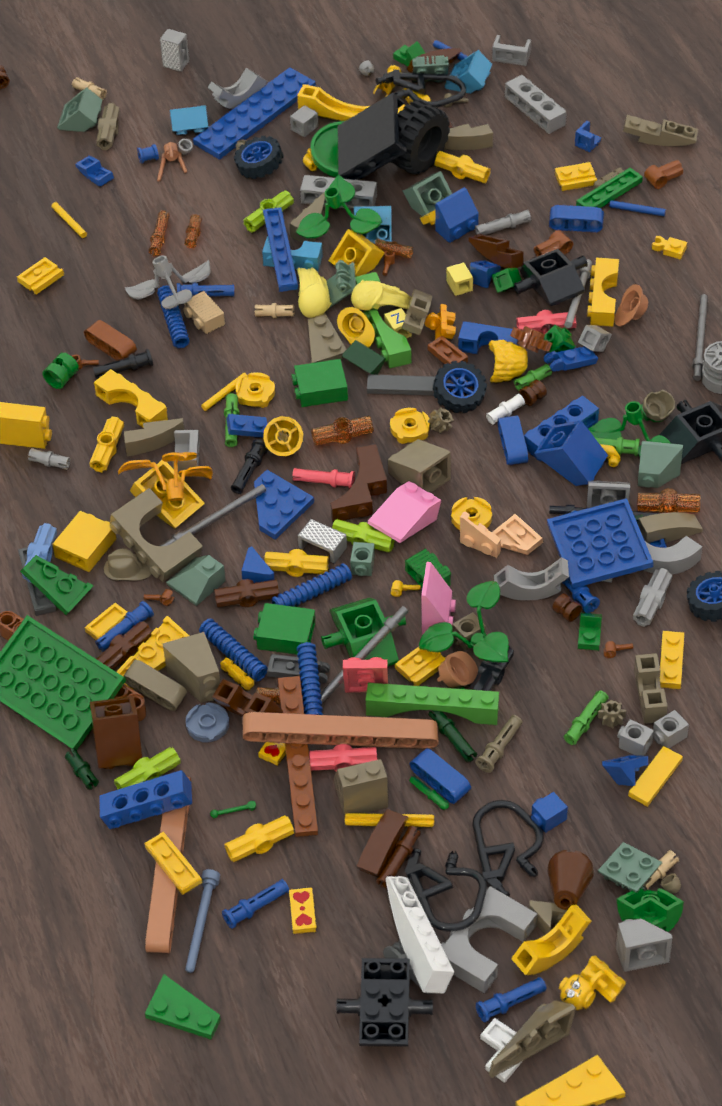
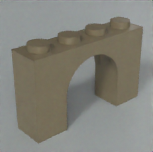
M148 488L111 514L110 528L115 534H119L123 538V542L128 548H132L135 551L137 558L150 568L152 575L164 582L184 568L194 558L200 557L203 545L190 531L167 546L152 545L142 537L139 529L143 524L161 512L163 503Z

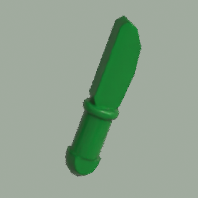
M411 776L409 781L427 795L429 800H432L443 810L449 808V802L437 794L436 790H431L423 782Z

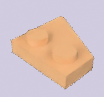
M463 512L460 516V543L497 558L501 552V539L481 523L478 526L468 519L470 515L467 512Z
M516 514L492 532L501 539V548L526 555L543 543V538Z

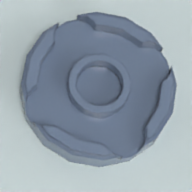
M215 703L196 705L186 716V729L189 735L197 741H216L223 737L229 728L228 713L222 706Z

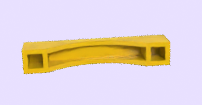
M304 84L297 95L298 110L305 105L316 111L318 116L340 121H347L370 107L344 103L330 96L319 87ZM405 104L398 108V113L404 109Z

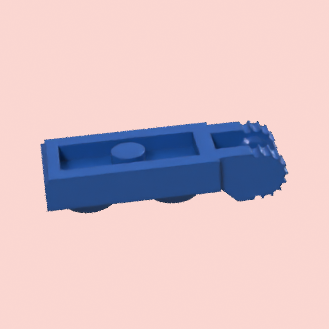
M585 346L560 352L552 351L543 357L545 363H551L550 369L553 372L593 365L598 360L595 353Z

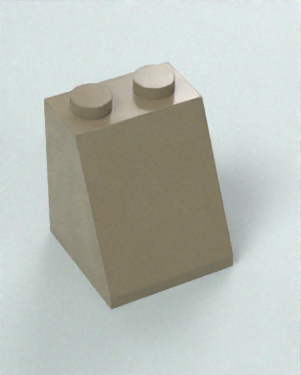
M417 439L388 459V473L402 485L410 481L431 493L451 479V452Z
M202 632L162 643L167 673L201 703L214 701L212 696L220 685V675L205 633Z
M381 759L337 769L333 782L344 817L347 813H367L388 808L387 775Z

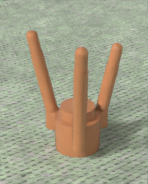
M172 142L165 144L164 153L161 155L162 160L157 178L158 182L161 181L166 159L168 161L178 159L184 173H187L181 153L178 152V146Z

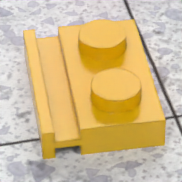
M590 162L555 168V176L562 191L594 186L593 183L597 180Z
M44 257L17 276V279L21 285L30 291L33 290L34 294L37 295L64 276V271Z
M417 647L395 664V669L409 682H413L414 686H419L439 671V665L445 658L441 655V652H429Z

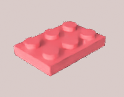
M356 657L343 660L345 693L367 692L368 683L388 684L387 660L379 657H373L370 660H361Z

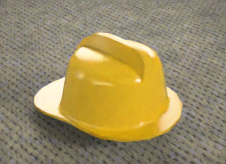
M347 307L339 313L337 325L348 342L352 344L357 340L363 345L370 347L374 342L375 331L367 315L354 307Z

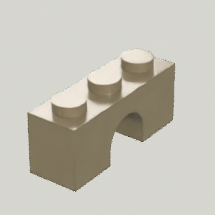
M657 653L635 655L634 674L644 724L654 723L667 715L665 691L660 686Z

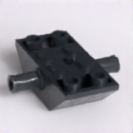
M555 249L523 262L520 274L525 279L514 283V289L519 295L533 288L550 306L558 305L565 300L585 293V288L576 270L587 267V260L582 255L569 261L559 249Z
M687 400L680 401L676 408L681 414L676 415L659 435L666 437L671 444L683 445L681 464L711 451L722 462V405L709 401L692 408Z
M362 958L361 997H358V999L337 998L336 1011L337 1014L357 1013L360 1016L359 1046L408 1047L409 1017H411V1014L433 1015V999L411 1000V997H409L410 959Z

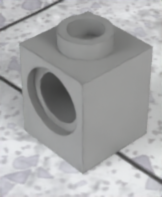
M304 105L290 116L291 130L303 137L307 136L318 127V113Z
M586 325L578 343L592 351L604 352L612 334L597 325Z
M673 710L654 722L653 738L658 744L669 749L687 738L689 724Z
M630 719L627 725L622 726L618 732L619 748L633 755L644 756L653 743L654 730Z

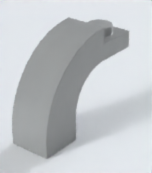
M246 68L234 85L224 88L211 82L208 88L213 91L212 95L216 101L226 108L234 109L254 93L260 91L267 81L257 73Z
M685 536L674 546L667 548L655 547L645 541L653 560V567L644 569V571L654 573L655 569L664 568L670 574H678L692 568L701 560L702 546L688 536Z
M561 557L548 568L533 573L522 572L507 565L494 575V581L500 586V595L515 600L544 599L561 591L560 583L569 577L568 560Z

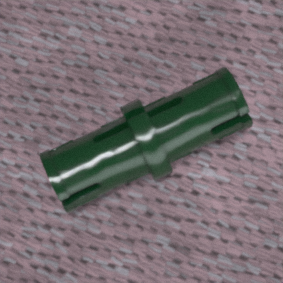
M76 749L71 750L73 757L68 751L65 754V759L72 766L75 776L80 777L88 790L93 789L90 784L91 782L96 787L99 784V780L90 770L91 767L88 762L81 758Z

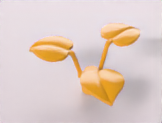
M172 452L162 456V461L164 462L174 461V478L168 479L167 484L156 463L150 460L128 461L118 470V474L127 470L153 467L163 486V491H167V501L171 502L184 499L185 476L205 477L211 480L213 472L209 466L190 467L187 470L178 472V461L195 459L197 453Z

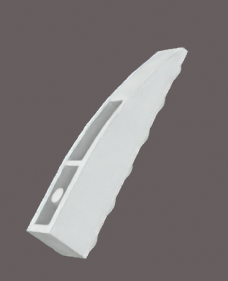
M387 876L386 885L395 925L404 952L407 955V959H410V965L423 992L445 993L454 970L407 877Z

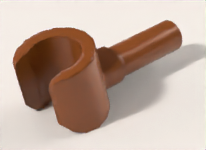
M387 251L384 252L385 266L382 275L386 276L389 266L395 263V252H393V255H387Z
M72 355L77 361L79 369L86 365H99V360H81L79 355Z
M165 589L162 595L144 594V599L157 600L165 606L170 605L175 597L171 596L173 592L169 589Z
M608 641L605 644L604 657L613 658L616 656V651L633 649V644L616 645L613 641Z

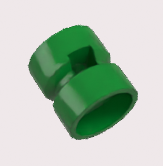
M63 352L59 353L53 362L43 370V378L51 387L61 389L78 372L79 365L71 355Z

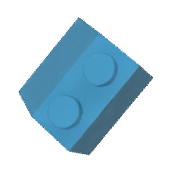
M477 50L455 64L450 75L459 78L466 86V93L471 94L485 86V80L490 74L492 63ZM451 81L446 82L444 86L446 89L460 92V88Z
M206 105L170 110L172 133L176 132L177 135H185L187 131L194 130V133H201L207 129Z

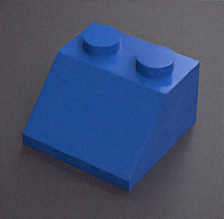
M465 187L435 203L436 232L449 243L474 230L475 226L478 225L479 213Z

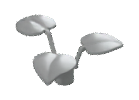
M159 256L152 261L155 268L153 270L155 279L132 287H125V290L133 299L145 298L153 294L155 288L159 287V276L161 279L167 280L173 295L166 297L162 301V307L171 309L192 299V292L190 290L184 289L176 293L169 278L172 275L171 272L173 271L183 283H197L210 275V262L207 260L202 265L181 276L172 263L168 262L166 256Z

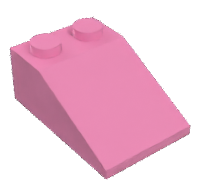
M408 481L390 495L368 520V524L401 543L437 520L441 499L418 487L415 483Z
M427 562L421 595L422 635L434 624L447 622L452 625L454 617L451 616V612L455 613L456 600H452V590L433 564Z

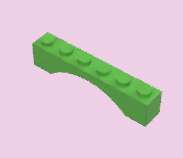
M376 272L355 277L356 285L362 280L380 282ZM374 308L364 310L363 313L367 315L374 328L376 346L381 349V356L386 358L385 361L389 369L411 364V348L406 337L391 329L382 320L378 310Z
M368 683L366 716L390 717L406 711L435 710L461 716L476 724L497 725L499 692Z

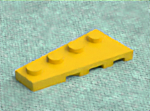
M166 616L163 619V624L159 628L154 629L151 637L138 647L136 654L130 656L117 670V673L124 676L134 660H140L157 671L161 670L166 666L162 643L189 635L170 617Z
M596 1055L516 1101V1106H589L592 1104L596 1106L612 1098H623L626 1092L600 1057Z

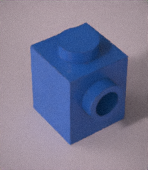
M552 792L548 796L539 798L534 802L531 819L539 827L541 826L542 830L546 833L567 820L568 807Z

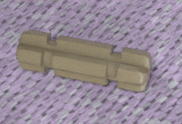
M617 168L614 172L612 171L593 183L594 189L624 170Z

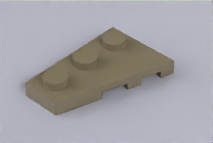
M323 314L308 319L312 363L343 359L342 355L347 349L327 315Z

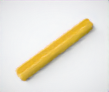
M347 813L345 814V825L376 826L383 814ZM402 814L408 816L405 824L406 827L434 826V815Z

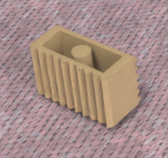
M205 291L192 296L190 301L184 303L185 308H183L186 317L192 318L196 328L202 329L205 334L211 333V331L225 325L224 312L209 298Z

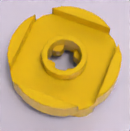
M250 373L248 377L244 379L241 377L236 383V395L241 405L264 408L269 405V402L275 395L274 382L270 380L268 375L263 373Z
M416 408L400 409L390 420V431L401 444L414 442L417 439L424 440L428 437L430 430L429 417L423 411L422 413L417 412ZM408 423H411V425H414V426L408 427L407 424H408Z
M467 497L462 498L452 507L451 522L460 530V516L463 512L471 515L475 513L474 517L469 516L468 519L477 526L481 523L488 528L492 522L491 506L486 500L479 497L467 500Z

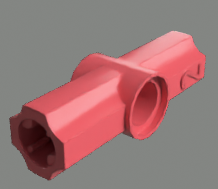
M542 310L536 316L516 318L517 328L523 330L524 326L546 334L554 325L561 328L565 327L564 323L568 312L553 314L550 310ZM576 315L571 328H576Z
M339 744L332 750L310 751L311 771L332 769L337 771L340 768L377 760L376 747L352 748L347 744Z

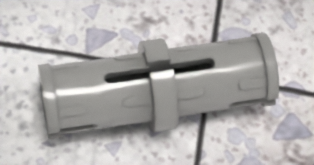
M31 448L28 456H31L28 457L29 461L45 464L46 467L55 466L67 470L70 462H68L70 457L54 454L53 451L44 452Z

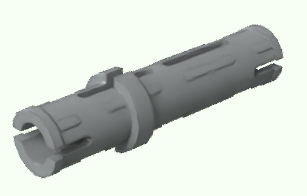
M528 210L513 215L510 213L504 218L476 225L475 231L477 235H486L509 227L515 228L516 225L530 222L531 216Z

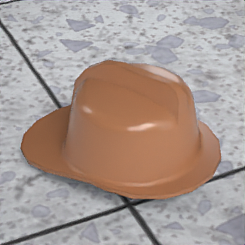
M631 285L624 293L614 318V323L617 326H624L631 319L637 320L646 312L648 298L643 294L640 285Z
M463 651L449 654L439 665L440 676L437 681H443L450 688L473 683L477 677V665L473 658Z

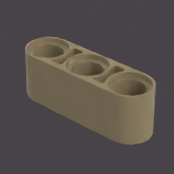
M134 660L123 676L127 679L125 683L171 711H176L187 694V690L182 685L140 660Z

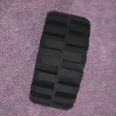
M423 100L413 101L406 105L398 113L399 141L406 146L407 152L391 161V163L411 174H420L427 171L429 167H432L435 164L438 152L444 151L445 143L448 141L450 121L447 114Z

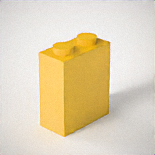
M0 402V444L45 449L47 442L52 437V430L49 429V416L46 415L45 407Z
M79 511L52 545L55 558L90 572L117 538L110 528V522L98 519L92 514Z

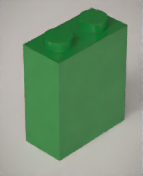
M341 359L294 366L295 374H291L292 384L297 386L295 388L296 400H300L301 407L348 400L347 383Z
M265 603L263 611H259V627L255 628L253 640L257 641V649L297 655L298 645L307 642L311 643L316 624L315 609Z

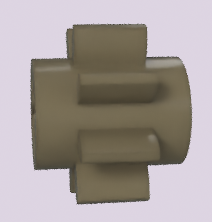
M440 407L438 410L434 409L429 414L431 418L428 422L432 430L441 434L444 430L447 432L452 428L450 423L454 419L448 410Z
M610 700L606 704H601L598 718L603 719L602 725L614 728L618 724H623L626 710L621 709V702L618 703Z

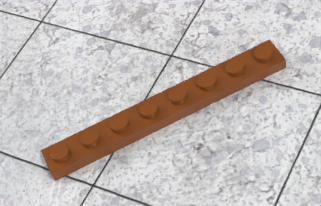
M300 676L278 678L282 713L304 714ZM285 743L295 837L318 835L308 744Z

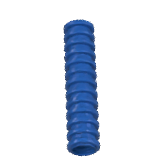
M169 285L162 286L157 291L160 304L166 297L173 295ZM161 304L174 347H186L190 339L179 305L171 309H165Z
M342 563L340 567L336 566L334 569H330L329 572H324L323 575L319 574L318 578L313 577L312 581L307 580L306 583H301V586H295V589L290 588L289 592L284 591L283 594H278V597H272V604L295 607V605L299 606L301 602L305 603L307 600H311L312 597H317L318 594L322 595L324 591L328 592L329 588L334 589L335 586L338 587L341 583H346V580L350 581L352 579L351 571L346 564Z
M210 618L201 624L199 633L204 632L209 642L230 658L255 682L265 677L268 667L263 665L257 657H254L235 638H232L217 622Z
M308 642L302 643L297 646V656L299 658L298 663L300 664L299 674L301 676L304 714L323 715L321 689L319 688V671L317 669L318 663H316V645Z

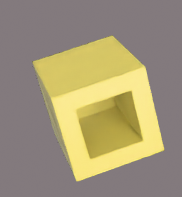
M465 263L446 268V281L455 296L473 291V276Z
M402 308L385 313L384 322L391 329L406 338L412 337V333L402 329L406 316Z

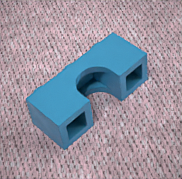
M267 237L262 251L263 266L274 267ZM303 241L301 248L291 250L294 269L314 268L319 272L323 258L322 243Z

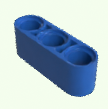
M555 205L550 209L549 226L554 230L599 232L603 228L604 211L597 207Z
M519 416L498 418V430L507 465L528 463V451Z
M428 748L423 750L409 763L410 768L419 778L452 804L456 803L471 790L469 781L462 774Z

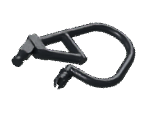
M393 70L375 79L377 85L393 82V85L406 88L407 90L403 89L394 94L400 99L409 96L413 101L422 100L413 91L424 94V80L451 81L460 88V92L454 96L439 101H425L435 107L459 101L466 94L465 84L459 78L448 74L400 73L399 70ZM405 80H417V85Z
M496 800L487 803L476 812L473 818V831L482 867V875L486 880L487 887L491 886L509 897L510 893L504 889L501 882L504 880L515 852L514 843L486 847L480 825L481 819L493 809L507 808L514 811L534 830L536 835L534 844L516 858L520 868L525 870L531 877L538 876V871L528 859L539 851L543 844L544 835L541 826L539 827L519 805L507 800ZM504 853L498 870L492 871L488 856Z
M417 848L413 849L412 857H409L407 867L404 870L431 926L442 931H459L471 926L481 914L487 892V883L483 875L474 869L456 868L458 861L457 852L452 851L448 854L447 862L445 863L446 874L472 877L478 882L479 890L473 912L468 918L457 923L440 922L434 917L428 898L452 889V883L448 878L420 863L419 858L422 851ZM426 876L438 884L423 889L419 878Z

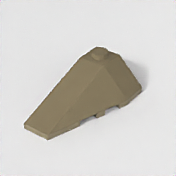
M553 1001L539 1006L492 1060L489 1076L491 1078L497 1076L568 1036L576 1007L573 1004Z

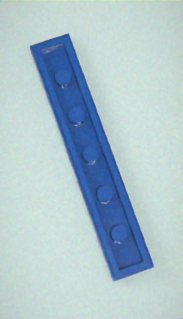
M282 208L263 210V216L279 292L297 290L298 283Z

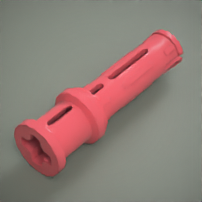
M297 468L293 470V481L330 484L333 488L343 486L349 487V489L355 482L354 471L346 473L338 472L336 469L331 472Z

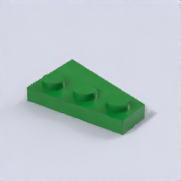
M37 555L20 571L65 615L94 586L88 582L84 583L78 580L77 576L71 573L67 574L59 570L58 566Z
M163 974L145 1012V1018L211 1040L221 1020L217 1012L165 974Z

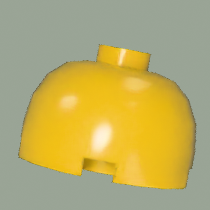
M280 416L272 419L266 425L263 440L271 453L277 456H289L300 448L303 442V431L296 420Z

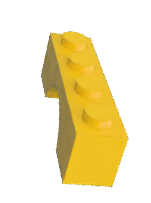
M596 258V265H592L591 277H594V279H590V290H593V292H589L588 302L592 306L588 305L587 317H591L590 325L614 327L616 299L607 296L604 291L617 286L619 259Z
M110 369L94 382L96 396L107 404L126 402L136 406L137 424L144 428L143 423L168 420L167 407L164 403L154 399L148 392L139 389L136 384L129 382L121 374H117Z

